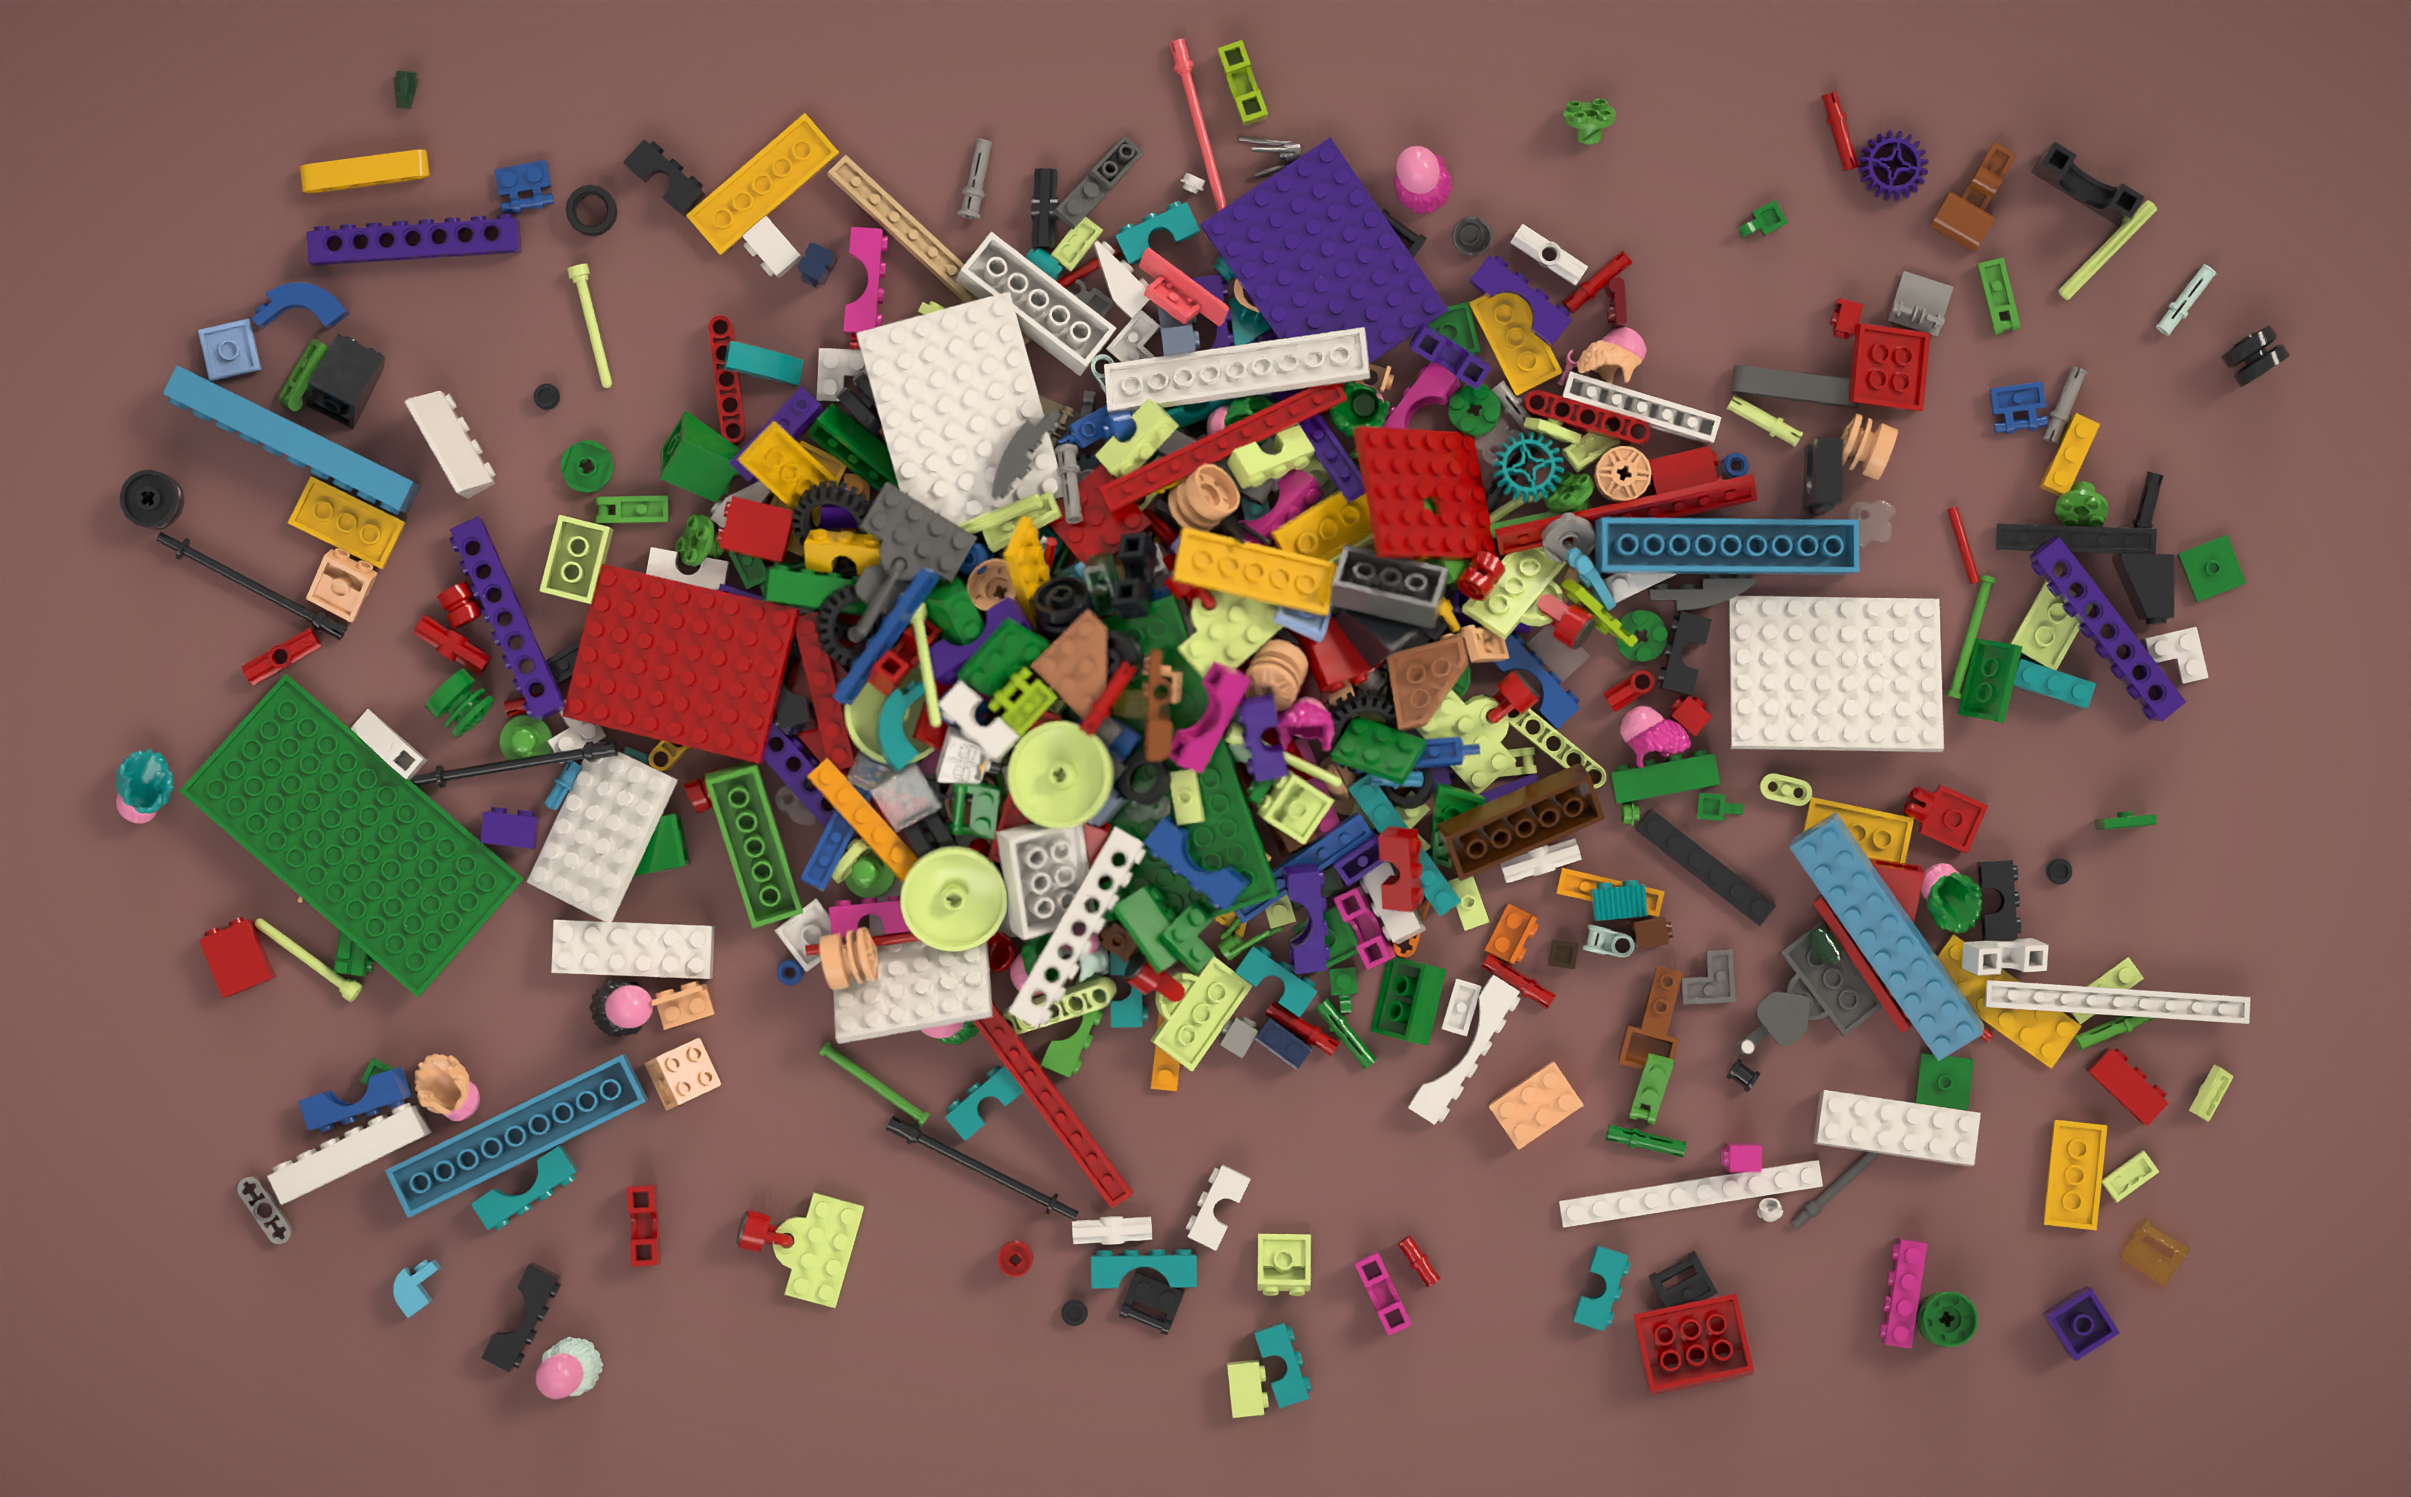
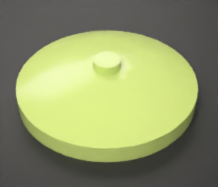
M920 664L896 688L903 695H905L903 689L913 680L917 683L923 680ZM867 682L852 705H844L845 725L849 736L860 751L877 762L887 764L880 753L876 741V719L887 696ZM925 693L906 709L902 720L905 737L919 753L908 764L923 759L935 750L912 738L926 696Z
M1050 722L1040 725L1020 740L1011 756L1008 768V783L1012 798L1026 817L1042 826L1057 829L1079 826L1093 818L1102 809L1109 797L1113 783V767L1108 750L1095 734L1093 737L1085 734L1087 730L1082 732L1078 729V724Z
M944 847L927 853L910 868L901 889V909L909 929L925 944L943 951H964L987 941L1001 925L1007 907L1006 887L998 868L981 853L964 847Z

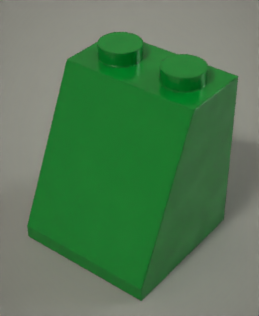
M684 411L661 449L660 479L717 503L722 494H727L732 477L739 474L729 462L741 449L695 416Z
M957 575L954 576L950 583L942 579L938 580L923 602L926 603L928 613L926 619L941 630L937 643L945 640L951 645L966 646L975 642L983 634L985 626L967 589Z
M681 814L660 817L633 877L691 866Z

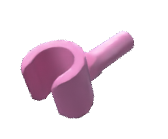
M1570 350L1567 354L1565 369L1557 382L1561 386L1564 385L1568 374L1572 372L1573 368L1577 367V362L1572 361L1570 358L1573 350Z

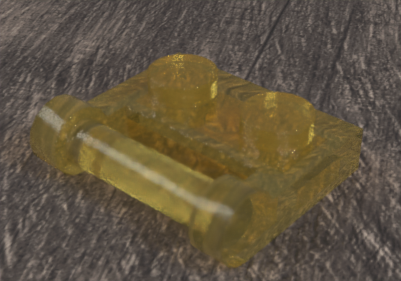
M2144 1219L2119 1258L2166 1287L2182 1260L2189 1253L2190 1247L2185 1243H2178L2152 1226L2153 1223ZM2147 1234L2173 1251L2175 1254L2172 1259H2169L2143 1242L2144 1236Z

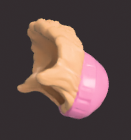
M1627 327L1615 328L1603 340L1591 343L1582 352L1580 359L1577 361L1578 372L1581 374L1590 370L1596 373L1599 372L1603 380L1612 384L1616 370L1621 367L1625 378L1624 381L1628 383L1633 370L1645 358L1647 352L1646 345L1642 337L1635 330Z
M433 1054L428 1055L424 1062L418 1064L419 1070L415 1071L414 1083L420 1105L426 1107L431 1112L442 1113L450 1120L458 1122L466 1120L475 1114L480 1105L479 1091L476 1085L469 1081V1074L452 1055Z

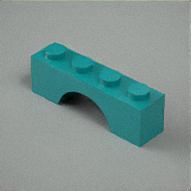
M562 1144L537 1160L538 1176L533 1187L526 1193L509 1195L495 1188L471 1203L487 1230L495 1227L498 1231L510 1223L508 1217L514 1213L521 1216L532 1208L531 1202L537 1198L542 1202L554 1194L552 1188L558 1184L564 1187L576 1179L574 1174L579 1169Z
M1137 1249L1123 1250V1254H1112V1250H1097V1255H1091V1288H1118L1125 1274L1138 1267H1151L1158 1270L1165 1276L1170 1287H1197V1253L1191 1254V1249H1175V1254H1165V1249H1150L1149 1254H1139Z

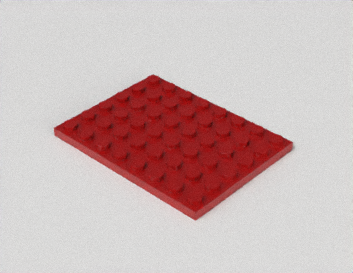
M602 564L593 601L589 606L565 702L566 707L563 710L562 717L762 764L800 610Z

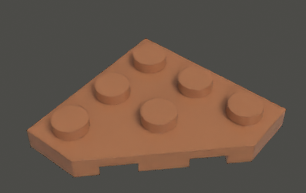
M1089 609L1032 665L1083 720L1090 712L1091 704L1093 702L1096 703L1107 686L1108 628Z
M1462 636L1398 651L1387 658L1398 729L1400 731H1407L1427 726L1469 664L1465 639Z

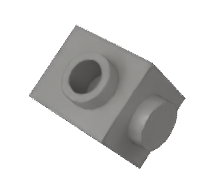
M1245 1016L1241 1020L1237 1017L1234 1021L1229 1019L1221 1031L1225 1036L1220 1045L1243 1058L1259 1032L1255 1029L1256 1023Z

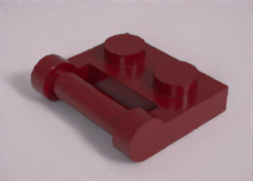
M1613 277L1605 288L1606 295L1611 298V305L1607 308V322L1612 323V330L1618 327H1625L1627 324L1625 283L1622 278Z

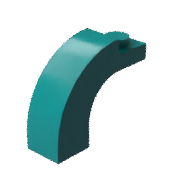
M913 680L903 689L905 695L898 689H895L885 699L876 719V741L881 755L895 773L900 771L919 754L905 737L902 720L906 709L925 693L923 680L919 683Z

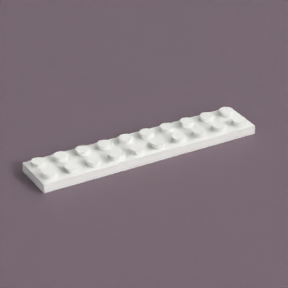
M1364 327L1104 365L1107 410L1109 414L1127 410L1136 412L1148 398L1161 408L1370 378Z

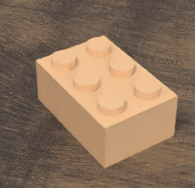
M1550 1061L1488 1104V1107L1518 1150L1584 1106L1554 1061Z

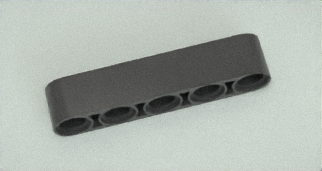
M1735 365L1733 369L1732 393L1847 408H1858L1859 405L1858 403L1849 402L1851 379Z
M1175 430L1154 454L1164 457L1196 442V440ZM1230 457L1212 464L1223 469L1232 478L1237 486L1240 497L1257 505H1264L1274 484L1272 478L1267 479L1257 487L1249 486L1242 489L1227 465Z

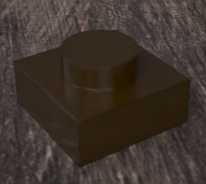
M1552 939L1548 965L1575 969L1579 943Z

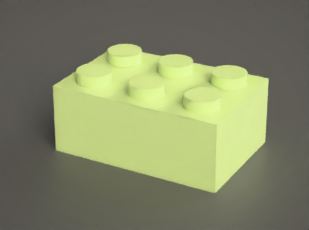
M559 515L540 592L592 604L601 565L605 564L614 529Z

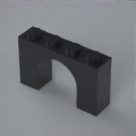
M2053 142L2044 150L2031 173L2119 227L2132 219L2145 198L2143 195L2123 183L2118 187H2113L2091 177L2074 164L2073 161L2077 155L2057 142Z
M1816 438L1814 445L1807 444L1804 447L1803 509H1809V514L1823 515L1842 503L1844 439Z

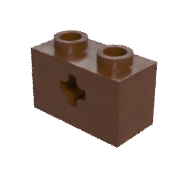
M1659 917L1630 922L1632 939L1635 944L1634 948L1640 949L1669 944V938H1673L1671 922H1666V918Z

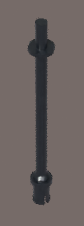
M160 532L157 536L156 541L177 551L176 559L180 560L183 556H186L310 621L313 629L317 632L321 630L339 641L344 637L345 633L343 632L347 631L348 626L328 617V613L324 611L315 613L189 547L190 539L188 538L180 542L163 532Z
M615 739L599 743L589 741L586 742L583 748L458 769L444 770L442 765L436 766V772L413 776V782L416 786L438 783L440 788H444L449 780L583 758L590 763L596 762V759L618 756L619 749Z
M895 1115L890 1119L886 1131L906 1139V1143L911 1145V1143L918 1142L1046 1206V1214L1049 1215L1052 1209L1075 1221L1079 1211L1057 1201L1056 1199L1059 1194L1055 1193L1051 1198L923 1134L921 1129H919L920 1126L917 1124L913 1126L895 1117Z

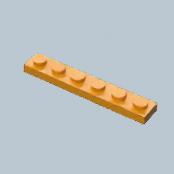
M826 758L806 777L903 883L908 871L919 859L832 762Z

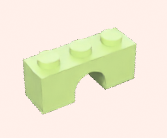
M1150 398L1131 416L1137 424V431L1134 437L1125 443H1120L1115 437H1112L1095 455L1109 472L1117 478L1139 469L1179 427L1167 412Z
M1300 425L1277 433L1270 446L1275 455L1264 453L1256 442L1233 450L1227 465L1242 489L1249 486L1257 487L1267 479L1272 477L1275 479L1280 478L1288 471L1295 468L1301 470L1310 463L1315 449Z

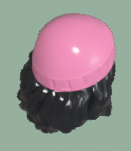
M611 979L606 984H603L602 988L597 989L596 993L592 995V1003L589 1006L595 1025L603 1033L613 1037L637 1034L642 1029V1026L647 1023L653 1010L650 995L644 989L638 987L637 982Z

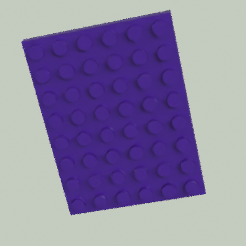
M1328 138L1200 224L1278 340L1364 327L1368 361L1371 364L1414 335L1422 322L1429 325L1449 311L1331 138Z

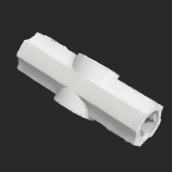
M1524 224L1521 225L1510 244L1538 261L1542 267L1550 269L1574 286L1577 285L1588 268L1587 265L1562 250L1556 243L1548 241ZM1544 249H1552L1556 253V259L1546 261L1542 257V251Z
M1574 838L1551 846H1541L1500 865L1505 881L1508 883L1531 875L1534 877L1554 871L1556 867L1582 860Z
M1109 1216L1100 1217L1099 1220L1072 1221L1073 1244L1101 1242V1244L1105 1245L1125 1243V1241L1152 1239L1151 1216L1133 1218Z

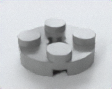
M1573 513L1563 514L1560 518L1551 522L1541 533L1546 555L1558 563H1564L1563 560L1567 559V551L1575 547L1583 555L1588 556L1595 545V534L1592 525L1586 519L1575 516ZM1573 537V541L1567 540L1563 542L1565 538Z

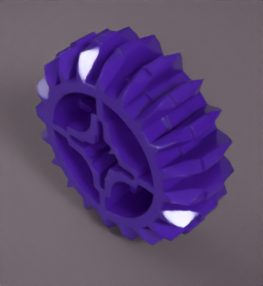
M1888 130L1886 132V139L1881 133H1878L1876 135L1878 143L1873 139H1869L1868 145L1871 149L1868 147L1861 149V152L1867 157L1860 156L1858 158V162L1865 164V166L1859 167L1857 171L1859 173L1866 172V175L1860 179L1861 183L1869 180L1870 184L1866 187V190L1870 191L1875 187L1877 190L1874 193V197L1876 198L1881 192H1884V201H1888L1891 194H1893L1894 201H1899L1900 192L1905 199L1909 198V190L1913 193L1919 190L1915 183L1919 185L1925 183V180L1919 175L1928 174V170L1921 168V166L1927 165L1929 160L1920 159V156H1923L1926 150H1916L1920 145L1919 140L1913 145L1909 143L1912 139L1911 134H1908L1905 140H1903L1902 131H1898L1896 137L1893 138L1892 131ZM1893 146L1889 157L1874 158L1876 151L1880 148ZM1901 148L1910 155L1913 166L1902 159ZM1894 158V161L1897 162L1896 165L1898 164L1899 168H1897L1892 174V171L1889 170L1890 167H1887V164H1889ZM1873 166L1884 172L1885 184L1876 177ZM1898 174H1912L1911 179L1906 184L1893 186Z

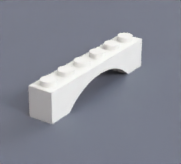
M1492 974L1479 993L1478 1026L1468 1051L1459 1063L1446 1074L1433 1081L1421 1084L1407 1106L1409 1109L1434 1125L1437 1121L1443 1122L1450 1111L1447 1108L1450 1100H1457L1464 1089L1461 1086L1466 1076L1471 1078L1478 1067L1475 1061L1480 1054L1485 1056L1491 1047L1492 1042L1489 1039L1494 1032L1499 1034L1504 1027L1506 1020L1503 1017L1508 1010L1513 1012L1521 998L1517 997L1520 991Z

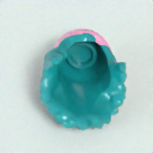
M147 749L145 752L142 750L139 752L134 751L129 754L128 758L124 759L116 772L117 781L115 786L118 791L116 806L120 815L127 821L136 824L147 823L155 817L160 807L165 806L170 801L171 793L174 790L173 773L169 771L166 759L161 753H153L150 749Z

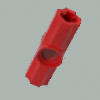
M427 615L420 619L413 632L417 637L434 646L437 652L453 662H459L479 676L485 671L492 658L488 653L471 644L469 639L451 628H446Z
M308 628L282 644L273 646L268 652L241 667L247 680L252 686H255L281 670L290 668L294 663L322 648L312 628ZM280 650H285L288 655L286 662L283 664H279L276 660V654Z

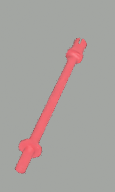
M1178 39L1169 43L1175 63L1173 69L1174 72L1181 75L1216 208L1219 212L1227 207L1191 76L1194 63L1190 61L1185 39Z

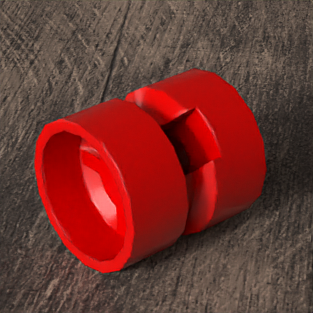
M1479 551L1470 562L1469 568H1466L1457 580V585L1469 598L1476 601H1485L1493 590L1494 585L1498 583L1505 573V567L1493 554Z
M467 581L454 585L436 596L443 610L449 611L447 618L453 629L465 626L483 615L479 603L471 599L474 594Z
M715 768V769H713V770H711V771H709V772H707V773H705V774H708V773H711V772H714V771H718L719 769H718V768ZM705 774L703 775V780L694 778L684 783L687 795L698 814L712 807L711 797L705 782Z
M1019 1240L1010 1241L1005 1244L998 1256L1000 1269L1003 1273L1012 1277L1022 1276L1027 1273L1033 1261L1031 1248L1025 1242Z

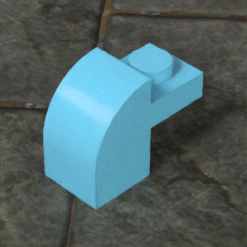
M436 1259L430 1263L427 1260L421 1262L413 1268L416 1272L415 1274L412 1273L409 1267H406L395 1279L394 1297L407 1318L413 1316L433 1301L421 1283L442 1268Z

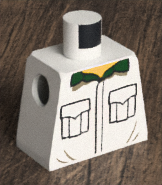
M949 726L935 771L937 781L980 784L984 771L999 773L1002 759L997 760L994 757L991 760L988 759L979 750L981 745L975 739L970 741L960 732V729Z

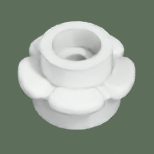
M1187 172L1184 179H1180L1184 183L1183 188L1197 194L1198 190H1204L1205 180Z
M1763 1199L1759 1204V1209H1757V1215L1763 1218L1764 1221L1774 1222L1783 1215L1782 1206L1777 1199Z

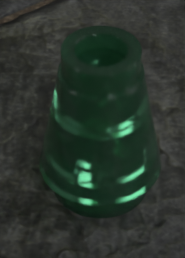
M396 71V77H393L396 108L412 109L419 82L417 72Z

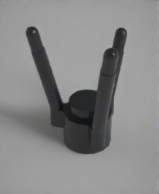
M1227 516L1219 523L1218 530L1224 537L1235 539L1242 545L1245 544L1243 539L1245 532L1266 545L1271 543L1270 540L1250 528L1244 521L1239 522L1234 516Z

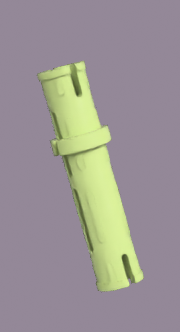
M1736 394L1727 407L1728 410L1770 432L1769 435L1771 437L1777 436L1793 445V447H1796L1803 435V432L1784 423V419L1781 417L1778 419L1741 399Z

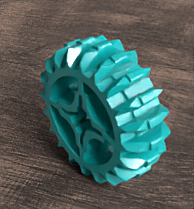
M1522 432L1519 433V442H1516L1515 438L1510 436L1508 440L1511 446H1508L1506 443H1502L1500 446L1505 453L1498 451L1495 453V457L1502 461L1493 462L1494 468L1501 469L1494 472L1493 476L1494 478H1503L1497 483V486H1508L1504 490L1505 495H1508L1511 491L1515 492L1513 495L1514 501L1521 494L1524 495L1523 503H1527L1528 495H1532V499L1536 503L1538 502V493L1544 499L1548 498L1546 488L1551 492L1556 491L1555 485L1551 482L1561 483L1562 479L1555 474H1562L1564 472V468L1556 466L1563 463V458H1554L1560 450L1559 448H1554L1550 451L1549 448L1552 446L1553 441L1548 440L1544 445L1542 443L1544 435L1542 434L1539 435L1538 441L1533 440V432H1529L1528 440L1524 439ZM1528 448L1539 450L1547 459L1533 458ZM1520 449L1521 461L1513 465V467L1506 468L1508 458L1512 453ZM1526 459L1527 462L1531 463L1530 465L1533 464L1535 466L1532 469L1531 478L1530 474L1526 473V470H1522ZM1550 467L1548 478L1537 486L1535 474L1544 470V468ZM1510 476L1523 477L1529 488L1516 484Z

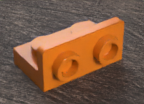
M1507 903L1484 950L1513 965L1516 960L1521 962L1527 950L1523 945L1527 937L1533 938L1539 924L1535 923L1537 917Z

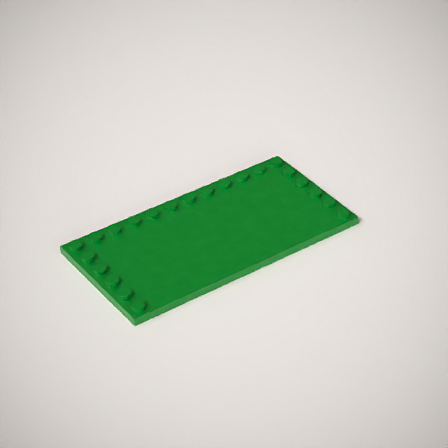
M1171 595L1151 602L1148 617L1123 619L1120 614L1100 620L1108 628V631L1120 630L1135 636L1142 645L1144 655L1149 656L1150 649H1160L1162 652L1161 665L1172 666L1171 671H1183L1181 702L1171 703L1170 700L1166 704L1159 705V713L1168 714L1172 723V739L1177 730H1185L1194 726L1206 712L1208 693L1202 685L1204 679L1177 650L1190 638L1177 598ZM1113 657V658H1110L1111 662L1114 664V663H1115L1114 657ZM1141 672L1139 678L1132 684L1125 686L1109 710V716L1113 720L1120 718L1145 736L1147 698H1143L1142 692L1143 682H1148V675ZM1161 676L1166 678L1172 686L1173 677ZM1159 684L1153 689V694L1157 697H1162L1167 693L1168 688L1163 684ZM1056 692V695H1057L1059 698L1063 699V698ZM1068 704L1061 714V719L1065 722L1077 724L1080 720V715ZM1224 732L1203 772H1197L1205 820L1182 824L1181 826L1189 831L1187 849L1191 859L1197 866L1208 871H1219L1231 866L1247 879L1250 884L1230 908L1226 910L1223 908L1218 909L1209 902L1208 899L1210 897L1203 891L1198 892L1188 884L1190 880L1182 874L1179 876L1171 871L1168 867L1169 863L1162 857L1159 859L1153 856L1145 844L1143 849L1146 853L1139 864L1134 863L1130 870V873L1133 875L1125 888L1121 886L1118 891L1121 901L1150 884L1152 888L1156 887L1163 897V904L1167 909L1170 908L1177 917L1193 901H1196L1211 918L1280 895L1227 742L1224 740ZM1144 738L1133 754L1144 752ZM1169 757L1161 760L1167 765L1170 772L1188 769L1176 764ZM1147 764L1137 769L1132 778V789L1140 794L1150 790L1156 782V768ZM1171 785L1164 798L1155 804L1139 805L1129 800L1114 819L1108 822L1111 826L1107 840L1116 827L1144 843L1162 818L1170 816L1177 821ZM1124 853L1114 855L1112 862L1115 867H1122L1126 863Z
M286 673L179 790L180 793L418 999L524 881L519 874L483 843H480L475 836L415 784L405 779L387 764L356 733Z

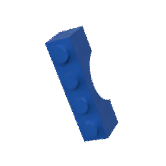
M1516 632L1512 635L1510 633L1505 639L1509 659L1492 663L1501 673L1517 669L1526 671L1537 679L1542 690V701L1538 712L1557 730L1580 709L1577 705L1580 700L1572 691L1568 690L1565 692L1559 686L1562 681L1553 671L1547 673L1541 665L1544 663L1534 651L1530 654L1523 647L1526 643Z
M1170 816L1162 818L1144 841L1148 846V851L1156 858L1160 859L1162 857L1167 861L1169 869L1179 876L1182 874L1190 880L1188 884L1198 892L1203 891L1210 897L1208 899L1209 902L1216 908H1223L1225 910L1230 908L1250 882L1231 866L1219 871H1208L1197 866L1191 859L1187 849L1189 831L1183 826L1177 825V821Z
M398 1067L369 1077L367 1091L364 1097L357 1103H348L339 1099L332 1090L298 1102L308 1131L317 1128L320 1133L333 1129L334 1122L341 1120L342 1125L356 1121V1115L365 1113V1116L368 1117L380 1113L379 1107L388 1105L389 1109L404 1105L403 1099L412 1096L403 1068Z

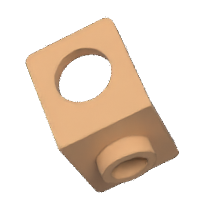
M1369 364V370L1375 371L1378 375V381L1371 386L1375 387L1383 395L1384 390H1390L1394 375L1389 374L1391 367L1387 366L1386 369ZM1363 379L1355 381V383L1365 384Z
M1161 665V676L1173 677L1171 703L1181 702L1183 671H1171L1172 666ZM1142 670V674L1148 675V672Z

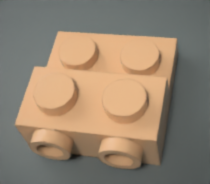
M339 548L331 549L324 555L306 599L353 623L357 618L364 599L369 595L378 573L372 570L373 566L366 561L356 562L350 559V554L347 551Z

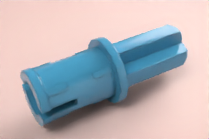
M572 760L567 762L558 779H554L556 784L545 801V805L552 810L558 809L568 790H573L571 787L583 769L582 766Z
M1411 771L1403 785L1371 774L1369 782L1370 785L1393 786L1395 789L1398 786L1420 787L1423 784V773Z

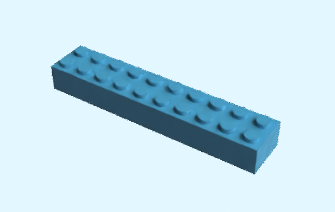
M177 365L162 393L169 397L167 402L186 411L191 407L193 408L191 414L210 423L212 419L217 420L215 426L232 434L237 430L240 432L238 437L258 446L259 442L264 443L262 449L279 457L284 453L287 455L286 461L303 469L308 465L311 467L309 472L328 480L331 476L335 478L333 484L350 492L355 488L358 490L357 496L374 504L376 500L382 502L380 507L399 515L400 511L408 513L421 485Z
M1600 518L1595 520V568L1598 573L1851 575L1859 572V520Z
M1834 812L1793 838L1790 849L1937 1060L1940 1061L1981 1036L1984 1030L1983 1022L1897 898L1876 871L1837 812Z
M625 1053L385 1170L409 1218L649 1100Z

